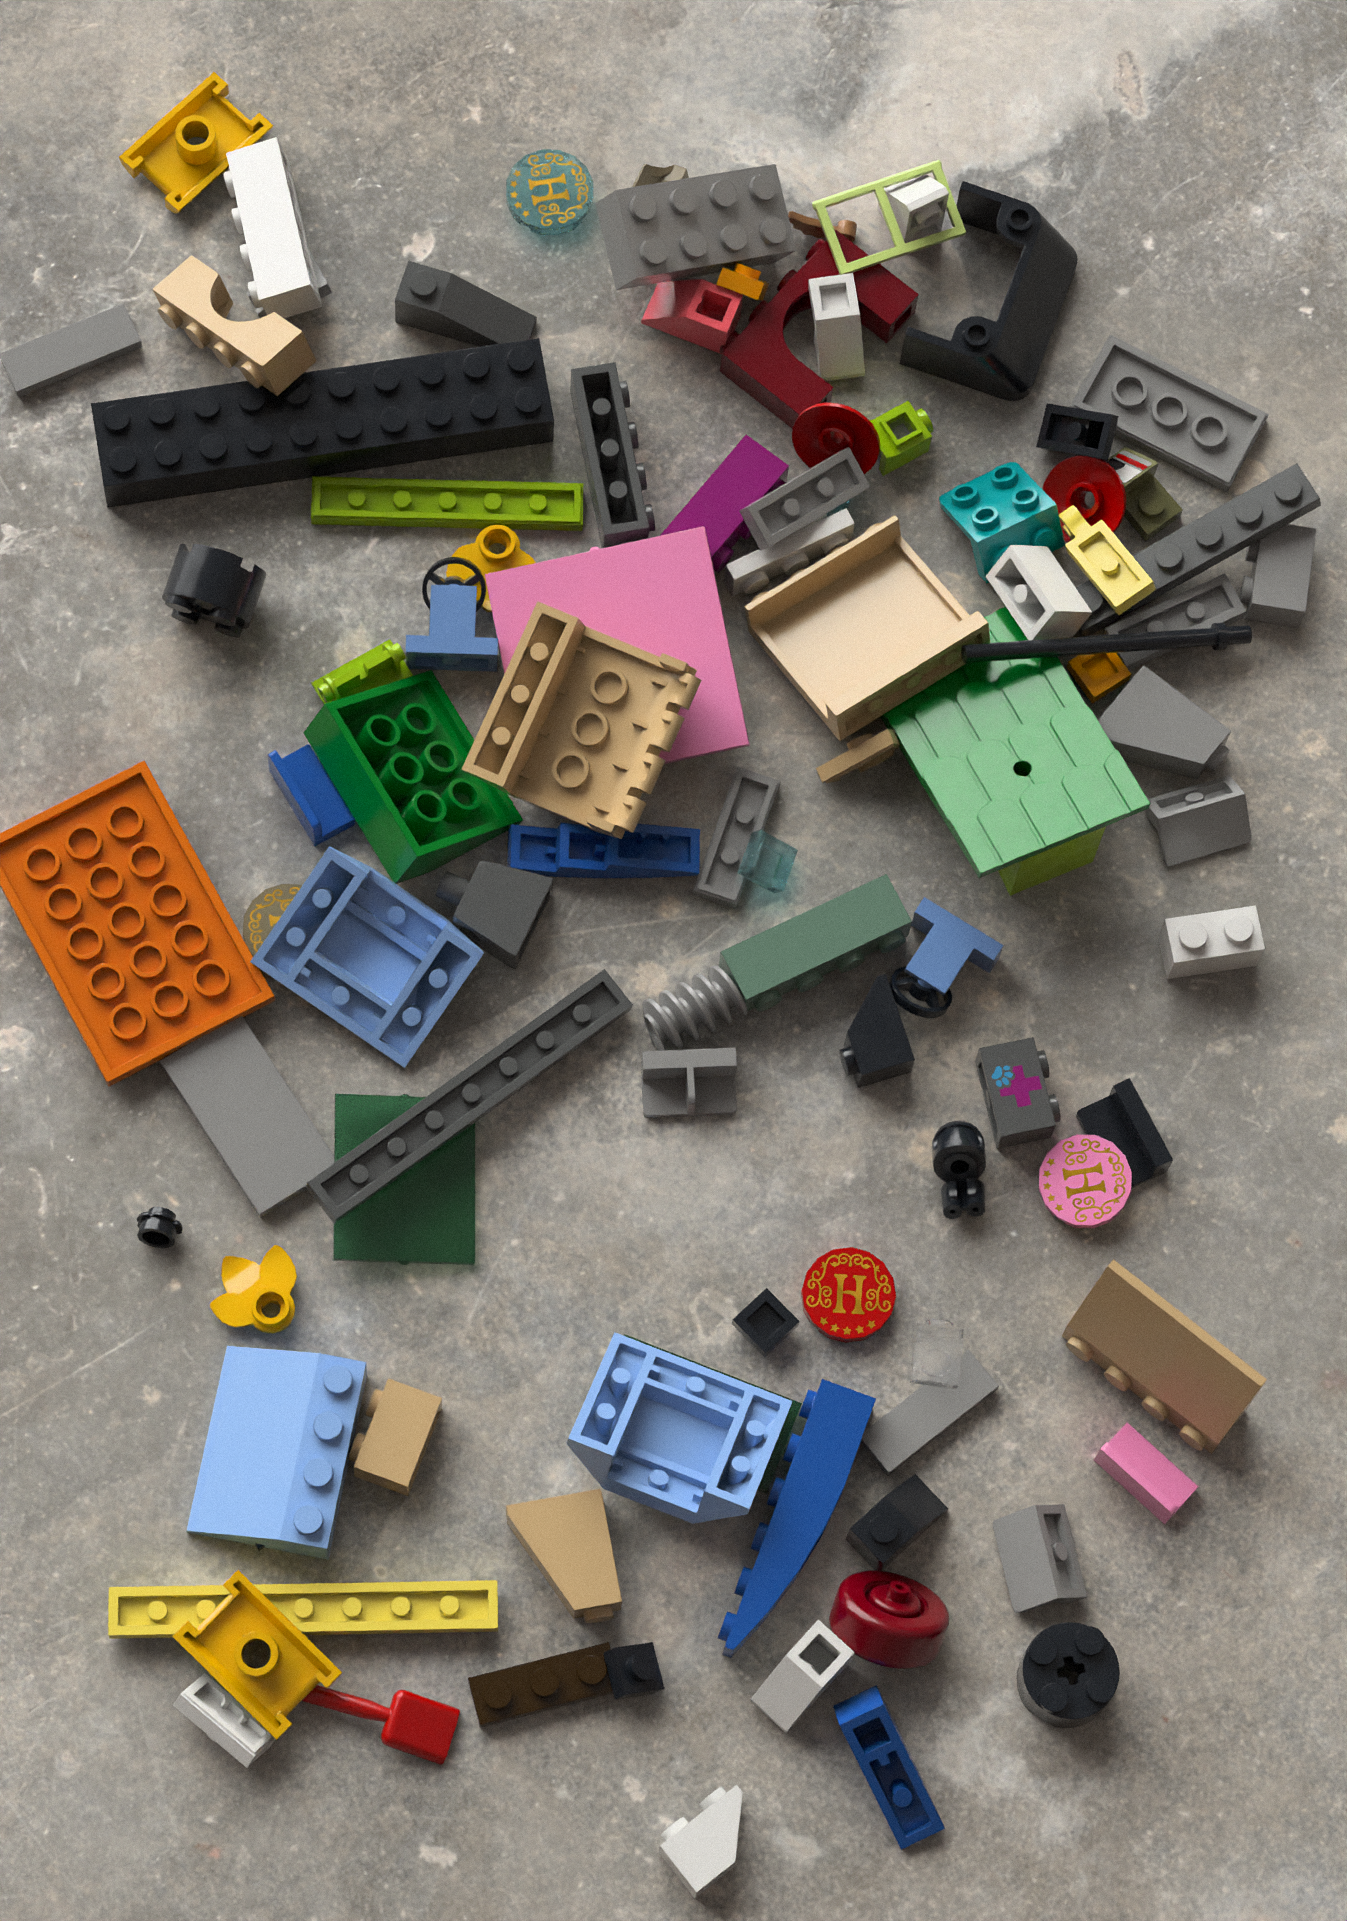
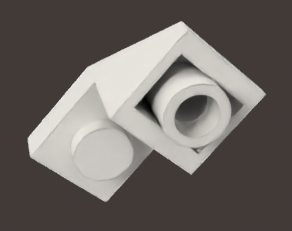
M853 273L809 279L808 289L815 324L814 345L820 377L825 381L865 376L861 318Z

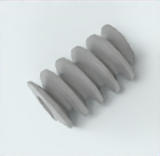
M715 965L709 968L708 979L702 974L694 975L692 978V988L685 982L678 983L675 987L676 997L670 991L664 990L659 994V1004L650 998L644 1000L642 1004L645 1026L658 1051L666 1050L665 1041L670 1040L678 1049L683 1048L681 1033L685 1031L697 1041L699 1039L698 1025L701 1023L711 1033L716 1031L714 1017L717 1015L727 1024L732 1023L731 1008L736 1007L744 1016L748 1013L744 999L734 981L724 970Z

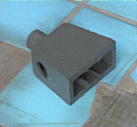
M480 861L470 881L446 871L438 886L436 897L458 906L453 916V925L475 945L516 970L550 900L553 890V879L488 861Z

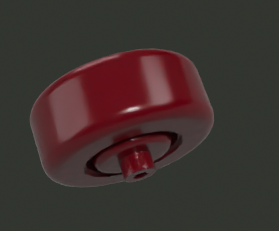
M869 1570L854 1573L841 1582L830 1612L829 1625L831 1631L851 1648L856 1656L884 1667L914 1669L931 1663L939 1655L950 1618L948 1609L941 1598L925 1585L900 1574Z

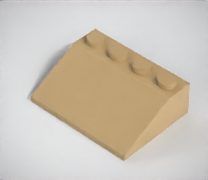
M1114 1259L1100 1276L1062 1334V1337L1068 1341L1066 1346L1074 1355L1085 1362L1092 1359L1106 1370L1104 1376L1112 1385L1122 1391L1130 1389L1143 1400L1141 1405L1150 1415L1160 1421H1164L1167 1418L1181 1429L1179 1435L1187 1444L1199 1451L1205 1448L1211 1454L1245 1413L1267 1381L1265 1377Z

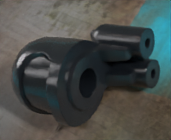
M966 1121L948 1122L938 1129L932 1141L934 1172L941 1180L946 1182L941 1188L943 1214L946 1218L956 1219L962 1215V1211H966L968 1215L978 1217L985 1213V1185L978 1179L986 1167L984 1137L972 1123Z

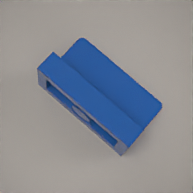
M309 744L283 758L280 757L276 750L267 754L269 772L314 846L355 825L354 817Z

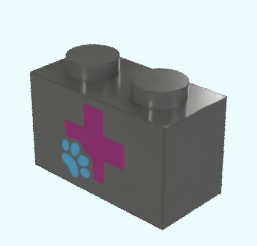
M1034 1037L979 1048L975 1064L996 1149L1051 1138L1056 1127L1055 1122H1060L1061 1120L1060 1109L1056 1095H1048L1044 1078H1049L1050 1075L1048 1060L1044 1050L1037 1051Z

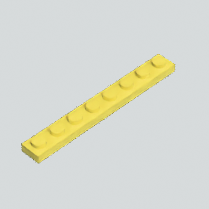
M497 1580L253 1584L304 1635L498 1632ZM223 1585L109 1587V1639L173 1638L172 1636L187 1621H190L197 1628L230 1592Z

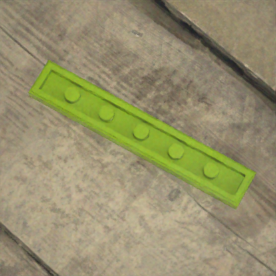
M312 476L311 524L484 529L491 525H504L510 529L582 531L583 483Z

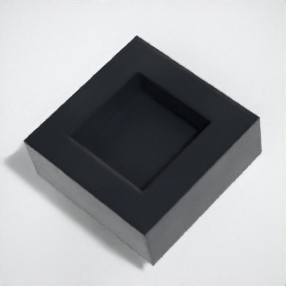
M766 1288L732 1320V1325L766 1357L799 1326L800 1321Z
M653 1642L615 1647L603 1653L615 1700L651 1695L665 1689Z

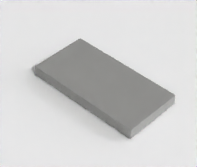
M1109 335L1070 405L1072 408L1119 416L1114 436L1227 493L1269 414L1112 335Z
M243 1016L185 1045L160 1061L165 1073L260 1218L307 1190L306 1185L308 1181L337 1161Z

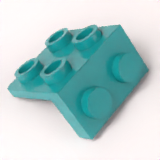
M1016 462L997 466L992 471L965 484H960L939 497L941 509L970 539L978 575L986 584L989 583L986 575L1010 545L1047 546L1051 552L1065 546L1056 503Z

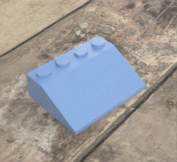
M227 1346L188 1521L187 1533L254 1546L257 1543L264 1545L265 1548L329 1560L349 1465L348 1458L354 1441L367 1379L366 1362L322 1353Z

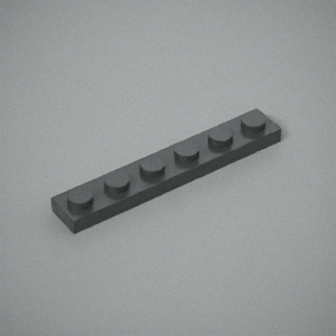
M1298 463L1132 555L1153 580L1156 590L1122 614L1118 615L1090 580L1077 586L1076 589L1092 611V614L1079 629L1082 637L1090 636L1321 506L1319 496Z

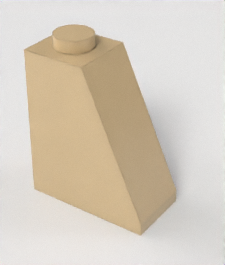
M601 1489L506 1505L507 1525L573 1619L584 1617L585 1623H597L614 1618L613 1612L621 1610L622 1598Z

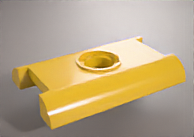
M215 72L207 77L119 156L122 165L133 178L142 173L166 195L164 198L165 207L175 214H178L229 168L227 152L255 144L273 128V124L260 113L252 120H249L225 98L229 94L228 84ZM194 137H201L206 140L199 145L187 143L189 139Z
M237 1570L223 1584L230 1594L197 1628L190 1621H187L172 1637L277 1740L293 1725L286 1716L320 1682L328 1689L342 1672ZM261 1640L270 1647V1660L261 1668H250L244 1660L245 1648L249 1643Z

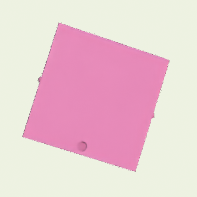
M704 526L602 549L592 547L588 552L485 574L504 674L538 601L579 618L586 627L660 657L662 653L688 663L689 666L697 670L695 677L702 681L689 710L680 708L678 715L685 719L670 752L661 750L659 757L665 760L664 764L750 746Z

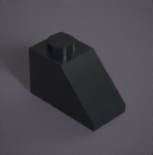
M886 974L876 977L847 1031L844 1048L839 1049L844 1072L847 1076L854 1075L858 1088L911 1073L915 1061Z
M914 1474L885 1495L849 1529L846 1541L874 1570L883 1571L937 1521L948 1508Z

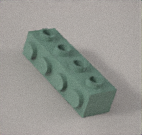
M885 874L721 951L718 966L725 971L738 987L746 1004L747 1011L756 1008L758 1012H762L777 1005L782 1000L781 995L796 988L799 992H805L816 987L824 980V975L839 969L841 973H845L858 967L865 961L864 956L879 949L881 953H888L897 949L906 942L905 937L909 935L912 920L889 877Z

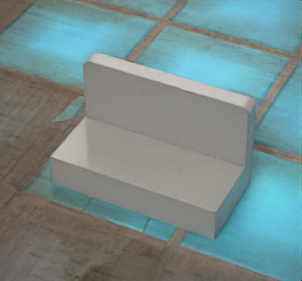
M1230 775L1148 799L1150 806L1145 810L1146 816L1158 830L1162 858L1168 866L1246 844L1252 840L1245 793Z
M1064 1504L1033 1505L993 1521V1529L1015 1613H1023L1049 1603H1072L1087 1598Z

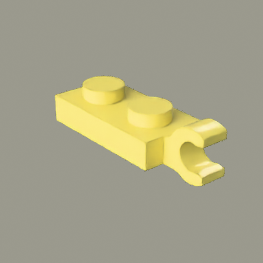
M1074 505L1058 515L1065 524L1062 526L1063 530L1071 539L1070 542L1065 544L1068 554L1118 615L1156 590L1153 580L1103 520L1090 526Z

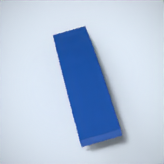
M560 823L558 828L512 824L508 830L507 866L547 877L662 878L697 876L700 867V829L637 824L634 833L625 831L622 839L595 832L580 824Z

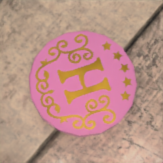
M1077 1134L1059 1141L1047 1152L1039 1169V1192L1046 1209L1057 1219L1074 1228H1096L1111 1222L1124 1209L1131 1195L1132 1172L1126 1156L1113 1142L1097 1135Z

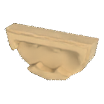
M886 729L875 736L871 733L865 734L848 742V751L817 767L816 770L822 783L826 782L827 784L840 781V777L857 768L861 773L894 755V749H898L900 743L893 729Z

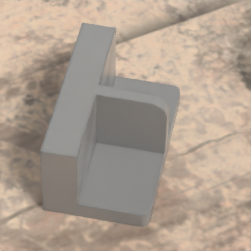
M736 1048L642 1051L641 1080L644 1117L662 1118L735 1114L737 1111L735 1082L737 1069Z

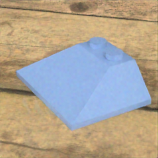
M329 846L250 962L405 1068L484 952L448 919L372 867Z
M614 1332L569 1435L567 1445L603 1489L689 1523L695 1524L747 1515L792 1401Z

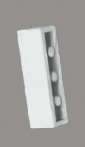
M275 137L227 152L230 171L223 173L224 180L231 198L236 197L238 207L232 209V216L238 233L245 236L246 244L240 245V252L247 271L252 270L254 281L248 282V288L255 308L263 307L267 315L275 312L282 318H288L322 307L290 163L278 138Z

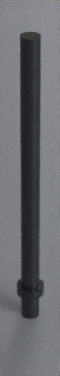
M1213 623L1211 628L968 644L962 645L961 657L963 663L1206 646H1212L1214 650H1225L1227 645L1251 643L1252 630L1249 625L1226 627L1224 623Z

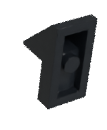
M1047 403L1036 447L1069 455L1097 458L1107 462L1119 416Z

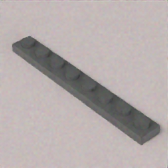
M605 969L312 1178L307 1182L306 1188L334 1224L624 1016L631 1010L633 1004Z

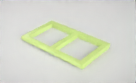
M940 160L812 202V207L817 213L840 275L853 273L966 234ZM932 173L934 179L944 185L949 192L946 210L953 228L905 243L884 188ZM874 192L895 247L847 263L826 208Z

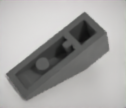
M412 261L407 263L395 298L396 323L478 347L530 340L537 321L536 316L452 273Z

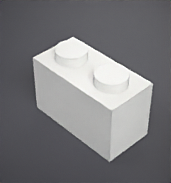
M1010 545L986 575V578L1028 640L1073 637L1092 614V611L1047 546Z
M1256 905L1168 918L1164 920L1158 934L1167 979L1257 966L1265 951Z

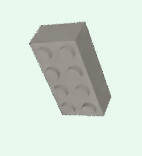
M776 164L618 189L595 203L616 290L719 273L722 267L734 270L736 262L749 267L772 264L796 251Z

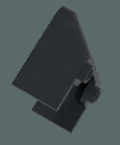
M963 181L956 205L962 222L999 235L1005 242L1023 248L1022 254L996 322L980 316L965 318L956 326L951 341L908 327L899 364L1006 401H1018L1028 396L1034 386L1072 282L1078 258L1074 248L1034 206Z

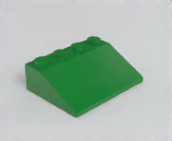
M432 670L326 703L303 732L395 884L429 873L505 833L512 824L519 825L523 821L507 793L462 770L474 743V738Z

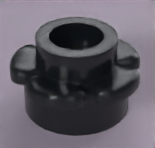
M152 1207L148 1212L138 1215L137 1226L139 1230L137 1236L141 1242L148 1246L169 1248L174 1245L176 1235L182 1233L183 1226L181 1222L175 1220L176 1215L173 1211L163 1207Z

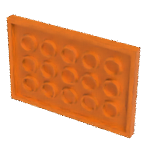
M145 760L0 833V887L108 1087L166 1058L204 1035L275 1001V996L261 970L250 962L253 958L251 952Z

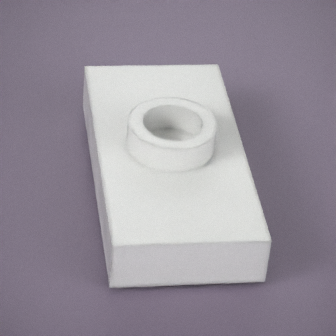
M205 1673L186 1688L173 1704L175 1708L203 1730L211 1740L217 1742L246 1768L268 1750L276 1740L233 1696Z

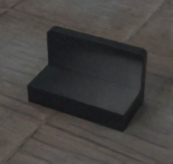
M1130 1078L1113 1085L1109 1096L1078 1110L1076 1117L1085 1135H1097L1113 1142L1126 1156L1132 1172L1131 1189L1168 1171L1173 1158Z

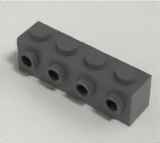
M616 362L571 369L570 394L601 548L647 539L649 532L655 531V519L652 505H645L642 490H647V481L643 463L636 464L633 450L639 447L635 422L627 421L625 408L630 407L627 382L619 381Z

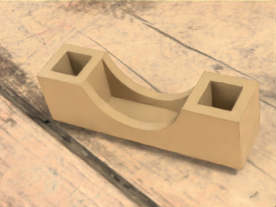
M192 255L152 289L161 305L158 308V313L169 327L174 330L180 327L196 346L201 349L207 346L213 350L215 356L223 365L228 368L235 366L240 369L244 377L256 388L262 385L278 396L317 361L303 332L275 312L252 321L237 322L227 320V315L234 303L220 275Z

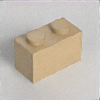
M389 1378L383 1391L375 1389L366 1411V1416L371 1417L372 1421L366 1435L357 1434L348 1460L355 1462L354 1477L408 1496L441 1413L442 1398Z

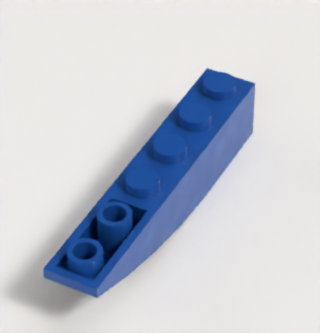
M822 1379L817 1392L808 1389L799 1413L800 1417L807 1419L801 1436L792 1433L783 1457L784 1461L791 1463L785 1480L777 1477L775 1479L767 1501V1505L775 1507L769 1525L763 1522L759 1523L750 1548L759 1552L753 1569L743 1567L734 1594L742 1596L737 1614L727 1611L717 1638L726 1642L722 1655L732 1658L761 1626L794 1583L820 1541L842 1495L876 1398Z

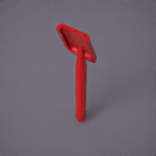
M319 1685L302 1700L303 1702L359 1718L385 1722L381 1733V1741L384 1745L442 1765L447 1757L460 1714L458 1708L406 1690H398L394 1693L389 1708L368 1699L327 1689Z

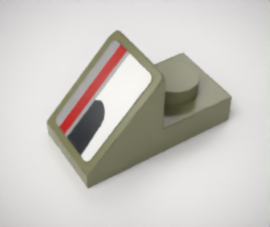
M1127 447L1122 448L1108 458L1107 463L1118 473L1125 488L1126 509L1124 517L1145 541L1181 516L1183 509L1154 477L1158 467V463L1155 460Z

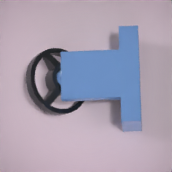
M448 557L437 561L426 572L422 585L423 599L430 610L429 636L406 635L407 667L409 669L497 672L498 638L475 637L476 612L481 608L486 595V583L482 572L474 563L460 557ZM447 564H461L470 568L475 574L464 580L459 576H449L443 579L433 572ZM428 580H431L434 584H436L431 585L430 599L427 593ZM480 581L481 595L476 603L477 586L473 585Z
M924 897L914 912L911 926L927 936L909 964L895 970L889 984L895 1002L903 1009L916 1016L937 1018L944 1015L951 1005L952 993L949 987L968 960L990 973L1000 958L1003 945ZM901 976H912L909 978L896 980ZM900 990L908 991L912 997L926 1002L930 1008L911 1002ZM936 991L942 994L944 998V1005L941 1007Z

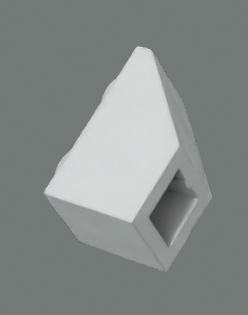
M926 174L884 188L905 243L941 232L949 192L944 185ZM878 204V205H877V208H878L879 212L881 213V215H882V217H883L882 211H881L880 206H879V204Z
M817 1620L785 1655L750 1701L787 1733L846 1668L855 1652L820 1620Z
M737 1785L728 1792L722 1786L719 1787L699 1804L703 1809L702 1813L689 1823L684 1817L680 1818L661 1834L665 1842L660 1845L658 1853L694 1898L729 1872L735 1864L743 1792Z

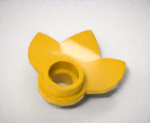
M491 525L484 528L477 535L475 543L459 547L452 555V557L464 558L474 563L482 572L484 579L485 574L535 563L530 555L520 549V541L516 533L504 525ZM500 543L506 549L501 554H494L489 550V547L492 544ZM448 564L446 578L449 576H459L465 580L475 573L464 565ZM480 581L473 585L477 586V602L481 595ZM486 584V595L481 608L487 612H492Z
M274 1245L266 1253L260 1265L244 1258L225 1256L222 1262L221 1277L227 1293L220 1295L210 1303V1308L215 1316L222 1323L235 1328L253 1325L256 1329L265 1333H277L286 1329L291 1324L295 1315V1304L290 1293L297 1280L295 1266L286 1251L280 1246ZM270 1303L280 1307V1313L273 1318L266 1317L262 1313L263 1308Z

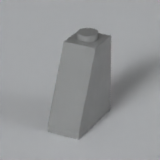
M1144 665L1098 719L1114 748L1120 752L1124 761L1198 779L1207 767L1215 771L1230 751L1225 744L1231 730Z

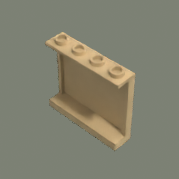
M896 515L882 523L870 526L863 535L844 546L834 548L825 558L808 568L796 571L787 581L770 591L758 594L749 604L744 606L749 633L839 741L965 665L966 663H963L961 657L962 645L990 643L987 620L979 611L971 615L966 612L902 538L899 519Z

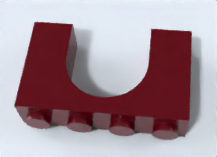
M835 230L847 263L869 256ZM819 239L810 248L805 257L807 262L797 272L792 269L783 277L777 287L778 293L769 303L763 300L755 307L749 316L748 321L750 323L741 333L737 331L731 333L726 345H722L720 348V353H722L720 372L792 429L796 419L805 409L819 403H831L833 387L791 353L783 336L785 327L796 315L812 308L808 280L840 275L828 242L823 239ZM877 264L853 272L861 324L885 343H888L915 314L919 294L881 264Z

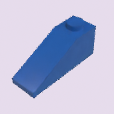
M875 1685L834 1705L833 1708L839 1726L901 1850L945 1829L878 1686Z

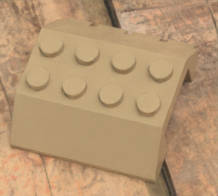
M537 601L462 770L517 799L580 824L595 832L622 839L625 831L634 833L647 804L640 800L641 794L651 795L665 763V760L660 758L659 754L661 750L670 752L685 719L678 715L680 708L689 710L702 680L695 677L697 670L684 661L664 653L660 657L586 627L579 618Z

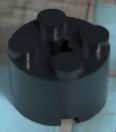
M180 544L162 599L165 601V605L173 609L171 614L173 618L191 625H197L199 618L216 623L214 627L216 631L238 638L241 635L242 629L249 628L266 578V572L255 564L252 572L240 567L243 558L218 548L193 544L192 550L189 552L186 544Z
M1075 1622L1052 1625L1041 1631L1031 1641L1021 1658L1017 1670L1019 1696L1025 1707L1032 1714L1047 1722V1724L1058 1728L1082 1726L1098 1716L1114 1696L1120 1675L1118 1658L1111 1643L1098 1628ZM1063 1666H1068L1071 1672H1077L1078 1677L1073 1682V1685H1069L1067 1678L1058 1677L1057 1674H1059Z

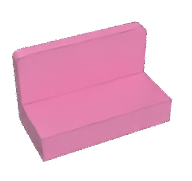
M1126 1423L1108 1443L1106 1442L1094 1458V1461L1163 1524L1170 1520L1198 1488L1190 1478L1129 1423Z

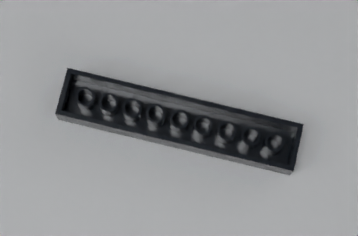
M539 338L304 372L278 396L262 385L256 388L249 381L91 403L107 508L312 478V476L319 477L550 443L554 439V416Z

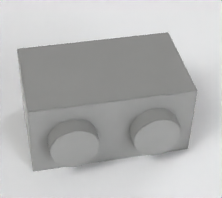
M1287 524L1246 548L1245 561L1253 562L1251 577L1244 576L1240 592L1241 603L1247 604L1245 620L1299 628L1306 612L1316 528Z

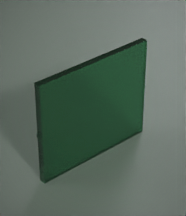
M335 1094L334 1163L425 1097H413L408 1094H402L401 1096ZM475 1123L335 1224L333 1223V1261L392 1262L401 1265H408L409 1263L474 1265Z

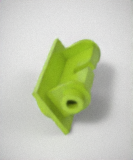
M389 639L311 682V685L323 704L411 677L413 674L404 662L406 656L398 643L393 645Z

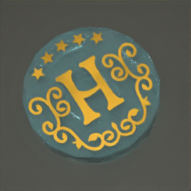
M541 149L525 155L512 167L506 180V204L512 217L520 225L522 223L524 226L529 227L531 232L539 235H561L578 227L582 223V219L587 216L588 211L590 212L593 205V180L587 167L574 155L561 150Z

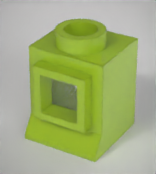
M909 400L877 418L869 420L879 435L881 454L879 471L883 476L929 451L932 439L930 433L934 431L932 422L922 408L915 411Z

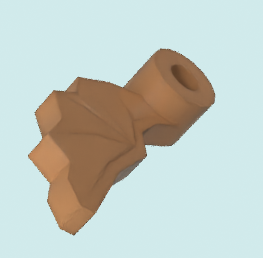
M789 211V221L793 224L794 229L802 231L804 235L826 238L818 219ZM841 220L837 226H833L834 231L837 230L851 242L855 241L857 224L855 222Z

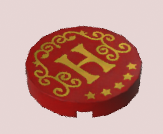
M848 1247L833 1249L816 1259L806 1272L801 1299L803 1312L809 1322L811 1321L821 1334L832 1340L849 1343L868 1339L887 1323L893 1311L896 1292L894 1279L884 1262L868 1251Z

